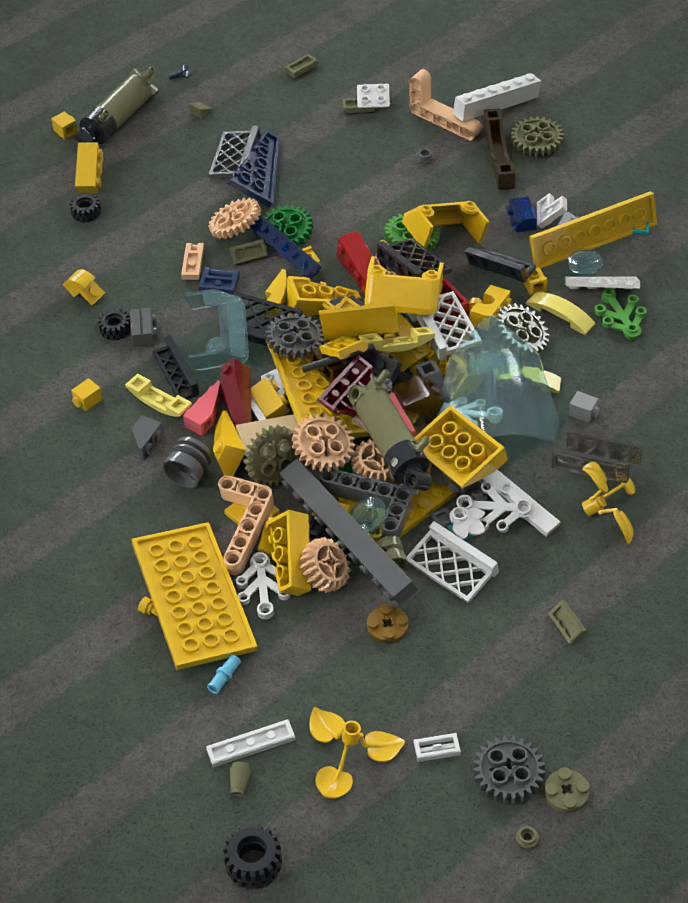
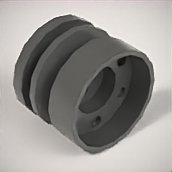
M182 437L177 441L171 453L165 459L162 469L166 477L173 483L186 488H194L210 466L213 455L210 449L199 440L191 437Z

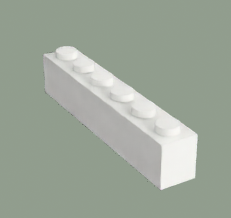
M530 73L455 97L453 114L464 122L484 115V110L500 108L501 110L538 98L541 80Z

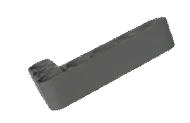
M332 468L330 472L327 469L320 472V483L331 495L387 509L382 521V538L390 535L400 538L412 509V491L410 489L340 470L336 471Z

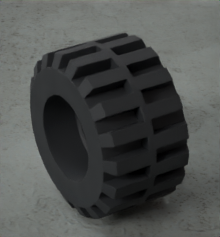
M249 824V828L239 827V832L234 830L231 833L232 838L228 837L226 839L223 856L227 874L231 876V880L234 883L238 881V886L242 888L246 884L247 889H253V886L257 885V889L262 888L263 883L269 885L271 884V878L275 880L278 877L277 871L280 872L282 868L281 847L275 833L272 834L269 828L264 830L262 825L254 827L253 824ZM251 850H259L265 853V856L255 863H247L241 860V857Z

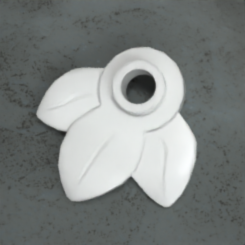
M464 507L454 508L450 513L453 532L461 539H465L468 534H483L485 528L480 519L485 515V512L475 507L469 509Z

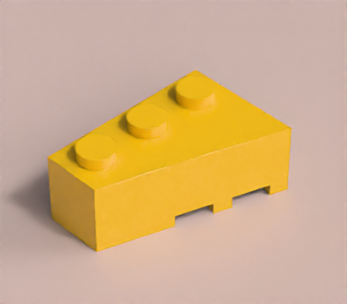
M98 142L78 143L75 188L78 194H85V192H88V194H98V189L101 188L100 176L102 173L103 151L99 148Z

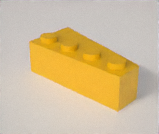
M287 510L266 521L265 525L270 530L268 540L274 549L271 555L277 564L275 574L279 592L300 596L311 591L312 582H307V576L303 575L304 569L300 568L303 563L299 560L302 557L301 552L305 549L304 547L310 543L308 514Z

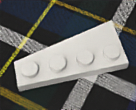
M565 277V285L569 286V289H580V287H587V289H598V287L633 289L640 288V280L637 277Z

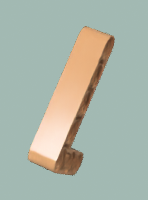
M421 69L410 79V110L413 114L470 141L483 131V125L480 121L473 118L463 122L453 114V108L431 99V76L428 71Z
M223 476L218 482L221 497L226 501L247 506L224 555L225 566L229 574L239 575L243 572L263 530L266 518L274 506L272 491L268 486L233 476Z

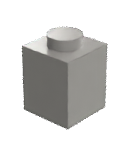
M577 391L570 402L569 416L590 423L593 417H597L600 410L598 398Z

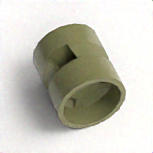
M385 536L377 542L402 570L407 567V558L399 537Z

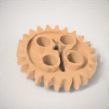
M243 198L241 201L238 199L235 203L231 201L230 205L226 204L225 208H220V212H215L216 216L211 217L212 220L209 221L210 225H208L209 230L215 238L218 237L219 239L222 237L226 239L228 236L232 238L235 234L238 236L239 232L244 233L245 229H250V225L255 224L254 221L259 219L258 216L261 215L260 206L255 199L251 200V198L247 200Z
M317 414L314 419L313 416L309 415L308 420L303 418L302 422H298L297 427L294 429L291 440L293 442L292 448L296 449L294 454L300 455L299 461L306 460L305 466L312 464V470L317 466L320 472H322L323 468L330 472L332 467L337 471L338 467H344L345 463H348L353 455L355 447L353 441L355 438L350 436L352 431H346L347 424L341 426V420L335 422L334 416L327 419V414H324L323 418Z

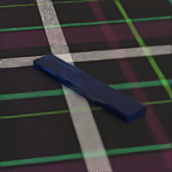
M262 215L258 216L259 219L254 221L255 224L250 225V229L306 278L311 280L322 269L320 264Z

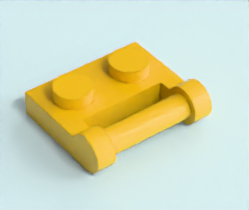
M342 336L320 346L322 354L338 357L339 359L348 358L353 352H365L368 349L366 341L352 340L347 336Z

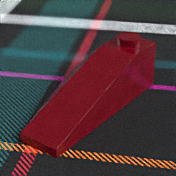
M233 358L221 366V389L223 402L236 429L238 424L251 422L250 367Z

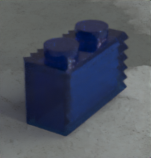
M529 196L510 198L506 211L507 215L511 216V227L515 228L516 233L536 230L537 218Z

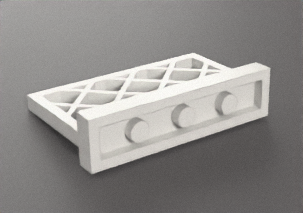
M454 291L440 296L436 314H415L421 327L428 326L435 333V337L429 342L439 361L447 360V355L481 345V339ZM451 298L453 300L452 305L443 303L444 300ZM440 307L449 309L447 313L439 312ZM452 311L460 313L459 317L450 314ZM438 316L443 318L442 322L434 321V317ZM448 319L451 321H455V324L451 326L445 324V322ZM459 323L467 325L465 330L457 326ZM442 328L450 330L448 335L443 334L440 331ZM454 332L462 334L460 339L452 335ZM467 335L473 337L474 340L466 341L464 338ZM452 341L457 343V345L449 348L447 343Z
M434 521L429 526L430 531L406 557L407 563L469 603L487 581L499 573L498 563ZM432 538L438 543V547L426 548V543ZM450 550L453 552L454 557L442 559L441 551ZM439 552V559L428 561L427 553ZM418 554H425V561L416 562L413 558ZM465 560L469 563V568L457 569V561ZM454 562L455 570L443 571V563ZM440 564L441 572L432 573L429 571V565ZM482 571L485 573L482 579L473 580L472 572ZM470 572L471 580L459 582L458 574ZM456 574L457 582H445L444 576ZM472 585V591L468 596L460 592L461 586Z

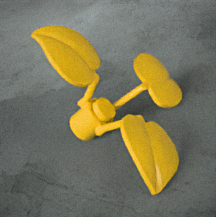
M590 462L582 470L591 476L599 490L588 500L582 502V507L588 516L596 513L601 515L613 512L625 536L627 545H629L634 532L628 517L623 511L619 512L617 508L604 509V507L606 506L605 498L623 487L629 495L635 493V486L624 468L618 464L615 466V473L621 484L608 492L607 479L598 463Z
M316 707L313 708L310 715V732L316 740L328 743L333 738L338 740L342 736V741L345 744L338 770L327 766L320 769L316 775L315 782L322 796L329 799H336L346 795L352 787L353 779L351 774L342 772L349 746L356 745L360 739L362 746L368 748L367 754L371 759L378 762H388L395 758L405 744L403 739L381 731L368 733L364 740V734L360 733L361 726L356 721H347L345 723L337 714L323 711Z

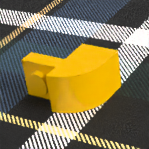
M82 269L77 270L62 284L73 297L80 293L91 305H94L105 294L94 281L96 277Z

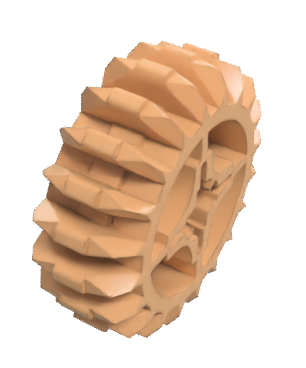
M369 438L367 443L362 441L361 446L355 448L351 459L353 473L393 484L395 479L389 469H386L388 467L374 441Z
M324 537L315 539L304 547L305 549L301 552L302 557L299 559L303 563L300 568L304 569L303 575L307 576V582H312V588H318V591H325L326 593L336 591L346 584V581L350 578L349 572L351 569L348 566L351 562L347 561L346 557L348 555L343 553V549L339 548L338 543H333L332 539Z

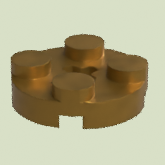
M388 603L382 604L368 616L367 628L369 635L373 640L382 644H386V642H399L408 632V617L401 609ZM384 622H391L392 627L387 626L385 628Z

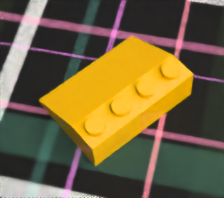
M394 302L319 310L326 343L342 336L358 341L360 340L359 335L377 333L380 337L393 338L399 335L398 315Z
M451 405L414 437L418 443L424 436L430 438V443L423 450L429 462L462 489L494 473L508 460L505 448Z

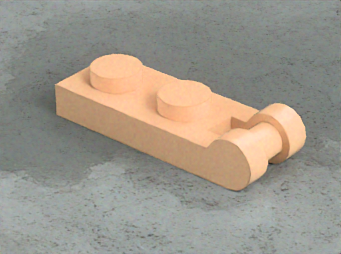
M186 243L181 273L182 280L200 279L204 243H198V245Z

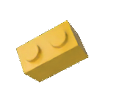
M265 377L250 388L252 397L267 419L282 417L291 411L287 406L289 401L284 394L280 395L278 392L280 387L274 380L271 382Z

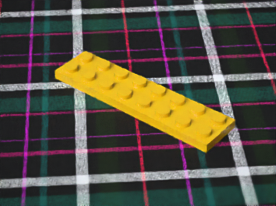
M647 192L529 236L533 264L536 265V268H543L633 234L634 227L635 230H645L646 222H650L649 228L657 225L654 193Z

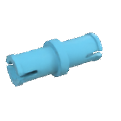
M230 655L224 665L216 670L215 677L207 685L210 692L218 694L224 684L231 680L233 672L241 664V660L237 656Z

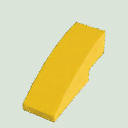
M285 269L280 271L266 290V300L282 305L286 304L287 277ZM276 308L268 311L271 317L281 313ZM267 312L264 313V317L269 318Z

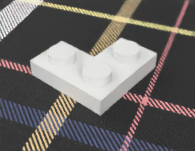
M549 193L537 202V226L544 228L559 216L564 215L565 211H567V199L561 196L554 201V196Z

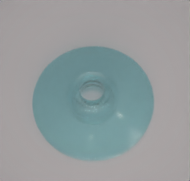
M578 250L569 256L568 266L575 273L589 275L598 272L602 268L603 259L595 251Z
M366 497L355 505L351 516L367 533H371L382 525L386 514V505L378 497Z

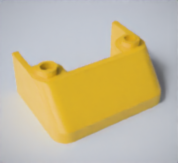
M472 201L421 205L404 213L402 219L403 224L415 240L425 248H427L433 226L462 223L476 242L481 244L489 224L488 219Z
M372 256L367 273L364 305L394 302L398 313L436 314L442 291L444 263H440L438 272L428 270L423 273L422 278L387 275L385 268L375 265V257Z

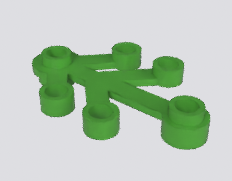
M605 288L602 291L601 299L605 303H610L615 312L606 310L603 304L595 306V314L597 316H605L602 326L622 331L627 339H637L641 335L639 325L642 319L646 317V308L637 307L635 311L636 317L631 323L629 317L634 307L638 305V296L629 295L627 306L623 310L616 300L614 289ZM615 319L621 321L623 324H619L613 321Z

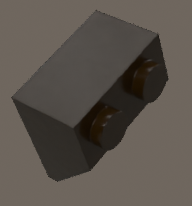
M416 376L392 388L404 410L434 419L446 401L435 380L430 377Z

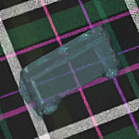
M216 289L186 293L185 298L192 310L218 306L220 337L211 338L207 342V352L189 355V359L196 371L221 367L233 358L244 363L249 357L246 310L243 299Z

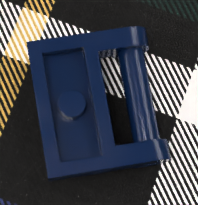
M205 267L199 285V292L234 295L240 279V270L223 271Z

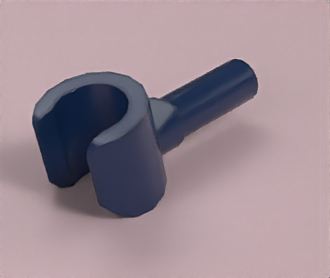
M183 65L181 71L168 75L169 79L177 76L188 77L190 75L188 65Z

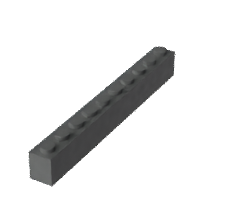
M298 459L279 473L283 478L281 483L288 491L290 489L294 491L292 495L299 503L301 501L305 503L303 507L309 514L314 513L316 515L314 519L321 527L323 525L327 527L325 531L332 539L334 537L338 539L336 543L339 544V547L343 551L347 549L350 552L348 556L355 564L357 562L361 564L359 568L366 576L371 575L373 577L371 581L378 589L382 587L385 590L383 594L390 602L394 600L400 606L418 591L413 581Z

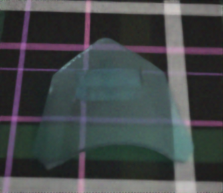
M487 316L449 358L442 391L446 401L438 416L451 405L491 437L527 436L544 441H554L560 422L544 374L540 355L494 316Z

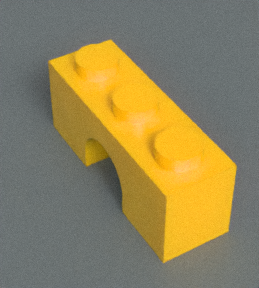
M490 285L484 293L483 304L477 302L470 310L469 320L473 327L489 332L496 322L494 318L497 312L503 306L511 305L510 291Z

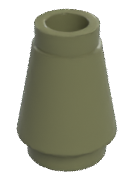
M233 762L232 767H230L231 795L244 796V791L251 774L248 763Z

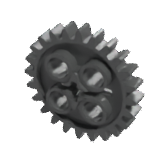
M288 313L287 317L280 315V319L275 317L274 322L270 321L269 326L266 328V344H269V349L273 348V353L279 352L280 357L286 355V359L290 356H293L294 360L297 357L303 360L304 356L310 358L312 349L323 345L325 342L321 324L317 325V320L311 321V316L307 319L304 318V314L301 317H298L297 313L294 316Z
M504 735L503 741L495 737L494 744L487 741V746H481L480 753L476 752V760L473 761V775L476 776L475 783H480V791L487 789V797L494 794V801L502 797L503 803H506L507 798L511 799L512 804L515 803V798H519L521 802H524V795L532 798V791L537 793L538 787L543 784L542 778L545 777V763L542 762L543 756L537 755L538 748L531 749V742L526 745L523 744L524 738L517 742L514 735L511 740H508L506 735ZM493 759H499L501 761L495 762L493 761ZM520 776H521V777H525L526 779L521 780V779H518L517 777H520ZM501 778L503 781H496L495 779Z

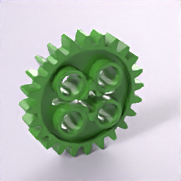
M398 214V218L393 216V219H389L385 225L384 235L387 244H393L410 238L415 240L403 224V216L401 214ZM433 226L434 228L426 248L429 251H432V248H436V244L439 243L440 228L437 226Z

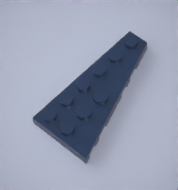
M265 130L227 183L268 207L273 204L280 137Z

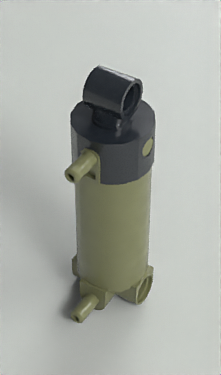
M150 67L142 73L136 68L133 69L114 91L80 120V131L74 138L79 143L98 142V145L105 143L124 122L159 92V89L152 83L155 69Z
M384 369L378 378L373 377L366 387L352 385L348 391V398L381 453L395 481L404 484L410 490L427 491L431 487L432 477L429 472H426L430 462L423 450L430 443V438L424 436L418 443L386 392L388 389L384 381L390 375V372Z

